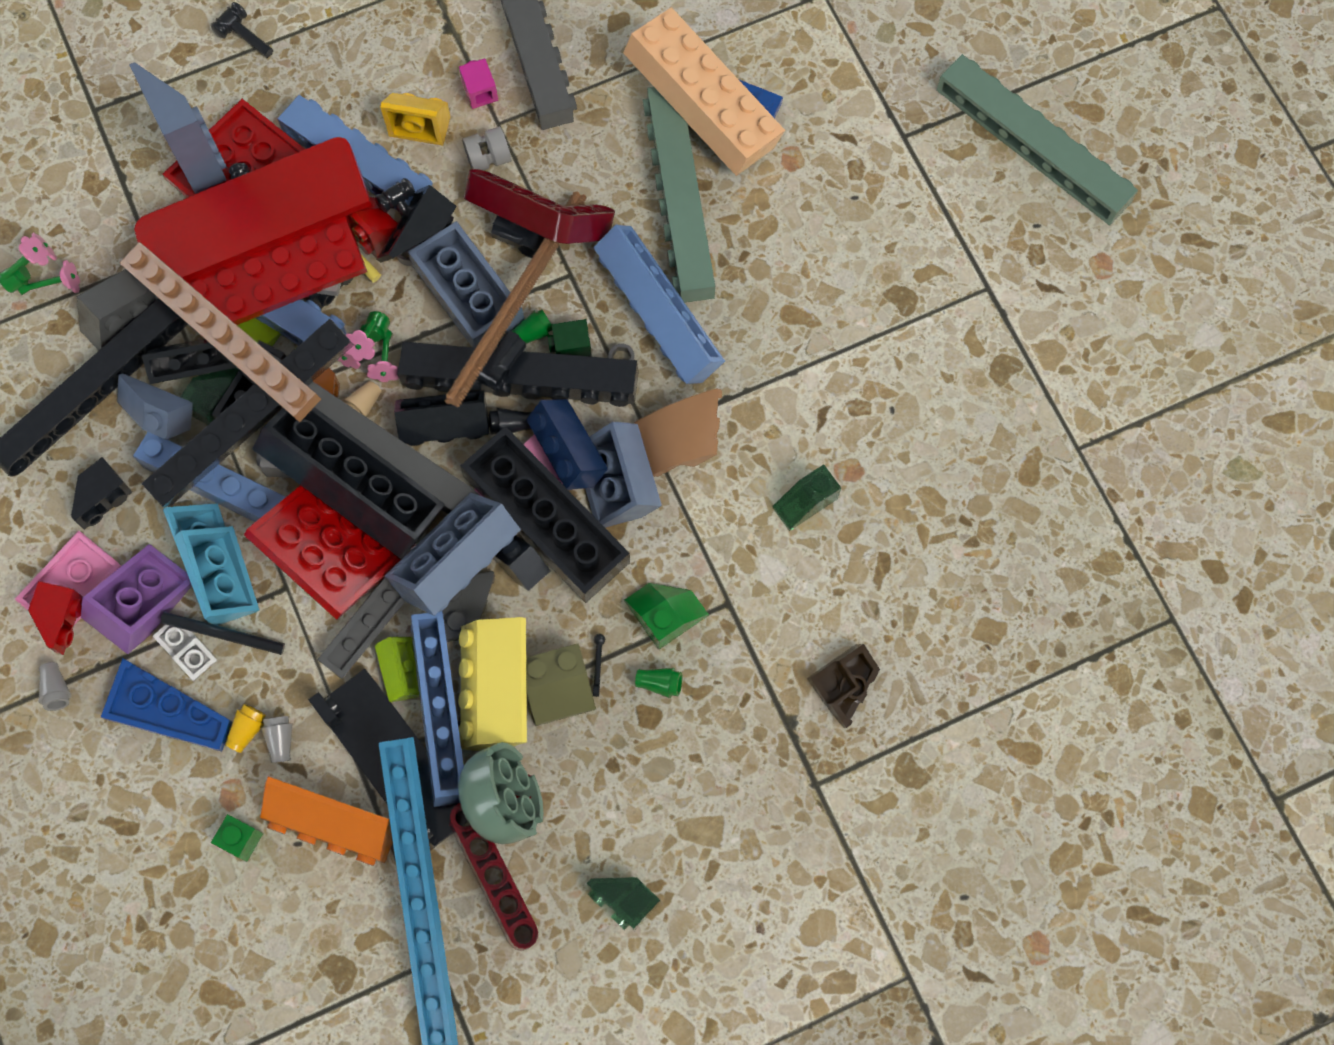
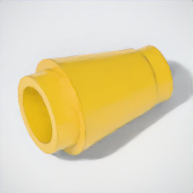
M243 704L242 708L236 711L225 745L236 752L242 753L244 748L264 726L263 720L266 715L247 704Z

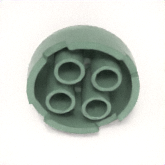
M504 742L477 752L466 762L460 774L458 793L462 811L476 833L493 843L512 844L537 834L536 827L538 823L543 822L544 810L541 792L535 775L528 776L520 762L523 759V755L515 747Z

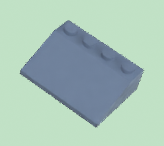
M137 63L129 64L163 136L194 193H199L226 181L227 179L222 169L227 168L198 107L191 108L185 96Z

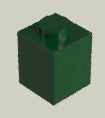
M586 319L552 324L553 335L547 336L550 353L556 352V354L592 357Z

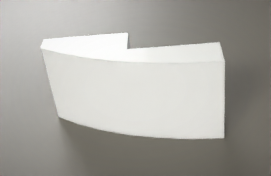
M165 625L153 635L155 640L193 681L217 661L214 655L191 631Z

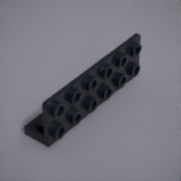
M366 669L360 671L324 698L318 692L308 699L386 804L387 798L379 742L414 737L430 851L453 834L449 818L453 807L457 804L434 807L427 750ZM463 811L456 814L455 820L458 825L463 826L468 822Z

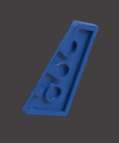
M122 658L101 714V718L104 720L220 752L223 751L233 723Z

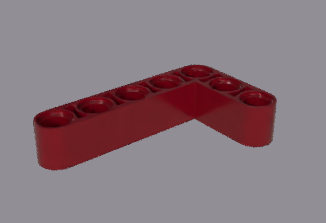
M470 169L464 193L465 200L552 241L563 244L600 241L612 228L615 210L610 207L598 204L563 206L488 171Z
M458 803L450 813V828L508 943L515 950H527L538 939L539 932L495 843L481 837L470 825L463 827L457 824L455 816L462 811L461 804ZM478 839L486 843L487 852L484 855L478 856L470 851L469 846L473 840ZM495 868L499 870L502 875V881L496 885L487 883L484 877L487 869ZM504 897L514 899L516 911L512 914L503 913L499 908V901ZM525 926L530 930L531 939L529 943L520 944L515 940L514 931L517 927Z

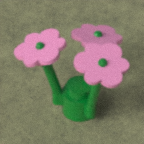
M34 232L30 238L26 236L21 238L19 250L23 256L13 265L0 272V283L10 293L18 290L23 295L30 290L61 282L68 289H72L74 293L79 292L80 278L77 275L75 265L72 262L69 263L68 260L63 261L60 276L28 284L31 275L25 266L29 262L45 266L48 264L47 256L54 261L57 260L53 249L48 246L41 236Z
M379 311L370 312L365 323L361 325L360 330L354 331L353 334H346L354 346L337 361H340L346 367L351 366L352 368L359 369V361L363 358L372 359L375 355L373 349L374 342L382 339L381 361L368 365L367 376L370 379H378L381 382L398 380V367L388 362L389 342L393 334L388 329L390 325L388 316Z

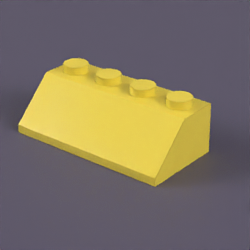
M526 618L484 619L461 626L459 634V644L461 646V662L459 664L461 693L458 699L459 707L461 708V724L459 726L461 750L481 751L501 742L512 746L527 743Z

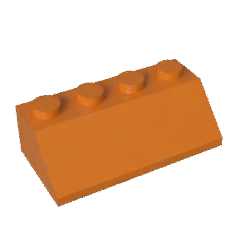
M268 776L265 783L260 815L261 819L269 822L268 829L281 834H285L287 829L298 833L297 839L315 845L316 840L328 843L326 849L337 854L345 855L346 850L358 854L356 860L374 866L376 861L385 864L393 843L390 819Z

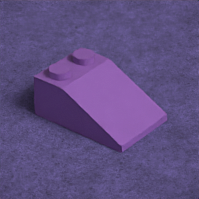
M148 544L83 597L81 618L126 654H129L151 635L160 624L163 612L170 613L192 585L187 572L152 545Z

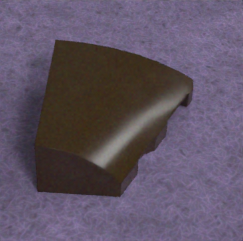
M855 644L807 679L843 728H847L852 724L851 718L859 703H863L867 696V688L870 683L875 681L880 668L864 644Z

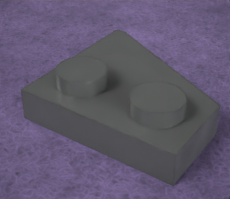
M494 571L476 574L471 579L470 584L465 589L460 590L442 611L447 642L459 640L461 626L481 619L488 602L487 598L491 586L495 581Z

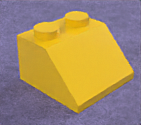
M391 93L381 102L380 108L389 137L444 145L451 118L448 102L442 101L439 98L427 99L416 97L410 93Z

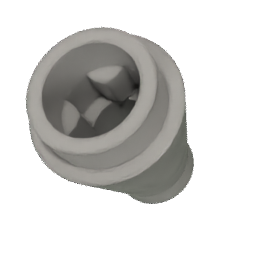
M55 662L42 664L39 667V703L47 711H56L67 707L71 693L59 670L58 664Z
M288 716L264 719V727L261 730L271 756V763L290 761L293 723H289Z

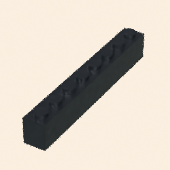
M329 319L280 363L308 386L351 349L354 344ZM254 384L141 484L162 507L172 506L283 407L257 384Z
M402 342L397 375L402 385L409 389L421 390L423 387L434 388L440 392H449V389L455 383L454 381L462 372L461 370L467 364L466 362L469 361L468 359L472 356L476 347ZM523 351L511 367L509 378L500 391L495 392L475 380L468 392L485 390V392L493 393L499 397H508L512 394L522 395V397L532 400L539 399V397H549L552 400L573 399L580 400L585 404L610 402L611 405L624 407L628 404L635 405L639 374L637 360Z

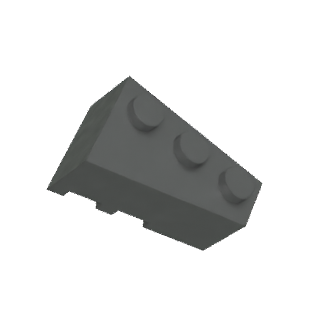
M125 269L77 296L80 332L99 351L153 304L158 297Z

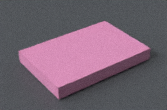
M78 530L15 600L28 610L38 581L74 589L84 597L122 565ZM81 616L76 618L75 624L81 619Z

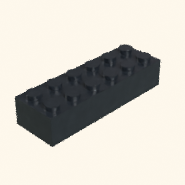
M315 407L301 422L282 408L263 427L252 450L401 560L425 533L445 505Z
M506 426L460 465L463 477L483 497L502 503L521 529L518 534L535 549L538 555L585 603L630 564V553Z

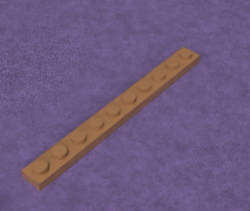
M139 242L119 262L299 422L321 400L314 391L142 243Z

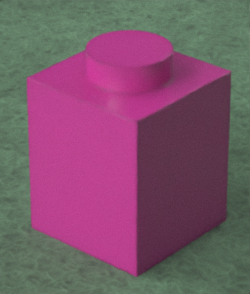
M485 58L478 61L472 60L465 65L459 66L462 84L472 109L498 101L496 85Z

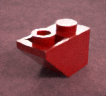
M380 208L357 211L351 215L355 226L352 230L359 238L357 243L365 254L369 255L372 253L377 259L395 229L397 222Z
M38 581L28 611L46 646L57 654L64 655L66 648L73 641V627L76 618L81 616L83 596L74 589Z

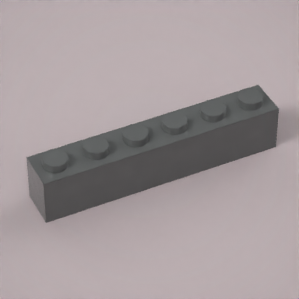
M500 0L541 129L545 130L574 122L573 111L577 110L573 93L568 94L566 89L569 86L566 70H560L559 64L562 63L558 46L553 47L551 43L554 40V34L551 24H545L544 21L547 14L543 0Z

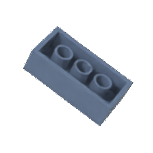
M456 221L408 251L413 268L472 347H477L511 292ZM522 307L519 308L520 310L514 316L515 318H512L513 321H511L512 323L506 329L507 331L514 330L524 320Z
M470 492L385 577L405 602L435 616L448 606L449 601L460 590L465 589L470 584L471 579L481 569L487 567L492 562V558L502 548L508 546L513 541L514 536L521 529L502 503Z

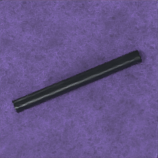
M163 612L160 621L161 624L279 655L283 654L285 643L168 612Z

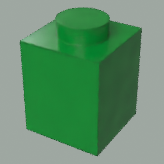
M227 814L213 837L211 844L247 862L264 833Z

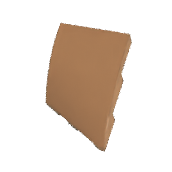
M716 388L685 398L634 422L638 424L654 477H659L679 465L695 467L717 455V432L720 427L717 409L718 398H722L721 389Z

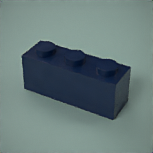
M568 399L540 400L526 420L562 484L568 490L593 488L608 468Z

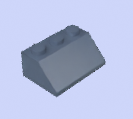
M611 422L590 436L608 470L593 488H585L593 516L605 528L642 518L662 506L638 424Z

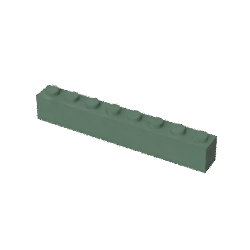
M962 54L940 76L936 91L1109 226L1132 203L1138 189L1128 179L1122 178L1114 172L1106 162L1100 161L1092 155L1084 145L1078 144L1070 138L1062 128L1056 127L1048 121L1040 111L1034 110L1026 104L1018 94L1012 93L1004 87L996 77L990 76L982 70L974 60H969Z
M647 87V99H643L644 116H650L651 123L647 124V135L649 141L654 140L655 148L651 149L652 165H658L659 173L655 174L657 191L662 190L663 199H659L660 214L667 218V224H663L665 242L670 241L672 250H667L669 267H675L676 276H672V285L685 303L715 299L716 286L688 124L655 87Z

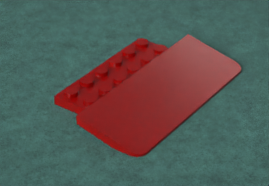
M335 137L146 214L136 222L134 230L138 243H142L233 323L239 325L368 272L347 215L372 206L350 143L345 138Z

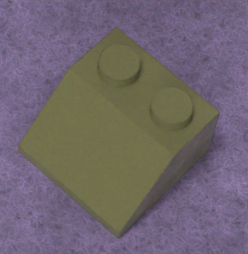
M579 643L526 657V692L536 726L596 710Z

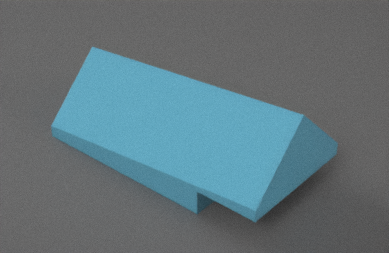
M218 503L164 508V514L204 619L218 626L259 611L260 609L233 526L225 527Z

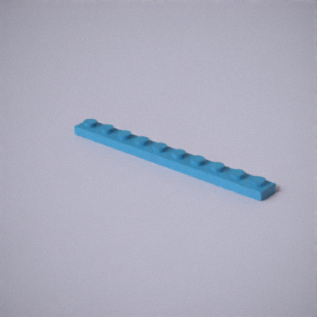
M414 737L379 742L422 1045H459Z

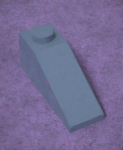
M119 374L117 402L143 430L166 440L191 430L193 402L126 374Z

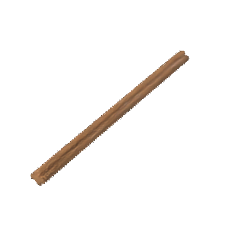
M578 191L573 192L565 206L585 205L584 201H586L587 197L585 194L580 195ZM544 238L535 255H533L532 260L528 263L529 265L525 268L526 270H524L510 295L506 298L507 300L501 306L502 308L498 311L497 316L493 319L494 321L488 327L489 329L483 335L484 337L478 343L479 345L473 351L474 353L468 359L469 361L466 362L467 364H465L461 370L462 372H460V375L454 381L455 383H453L448 394H446L444 401L447 404L460 407L459 405L465 399L464 396H467L466 393H469L468 391L472 388L471 385L477 380L476 377L479 376V371H482L484 368L483 366H485V363L489 360L488 358L494 352L493 350L499 344L498 342L502 339L501 337H503V334L507 331L506 329L512 323V318H515L514 316L520 310L519 308H521L522 303H524L527 295L531 292L530 290L534 287L533 285L537 283L536 280L540 278L541 273L545 270L544 268L548 265L547 263L551 260L550 258L554 255L553 253L557 250L556 248L560 245L558 242Z

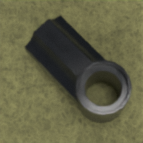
M498 215L493 222L491 231L492 238L517 247L522 254L531 259L545 238Z
M505 331V334L501 337L502 339L498 342L499 344L493 350L494 352L488 358L489 360L483 366L484 368L482 371H479V376L476 377L478 382L495 392L500 391L506 384L511 367L527 347L526 342L512 331Z

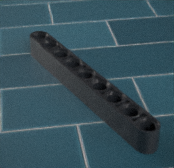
M158 298L0 437V468L10 477L22 473L118 388L119 374L123 373L131 376L144 364L143 354L151 349L164 347L188 324Z

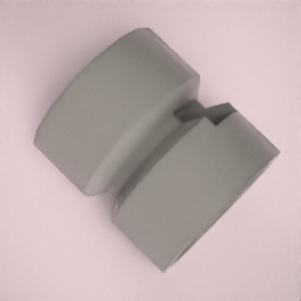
M500 126L486 130L482 137L474 134L462 138L471 169L487 170L492 163L495 166H499L512 161L504 133ZM486 146L488 154L482 155L481 148Z

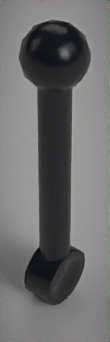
M596 634L593 639L596 644L593 697H599L602 645L606 640L603 634Z

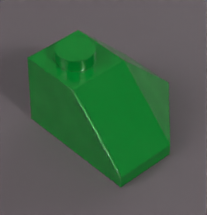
M648 583L624 599L626 605L658 649H661L709 616L692 590Z

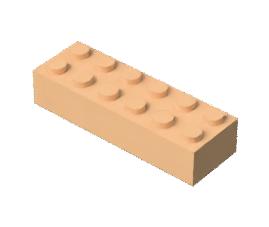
M672 7L631 33L623 54L736 176L775 148L785 129Z

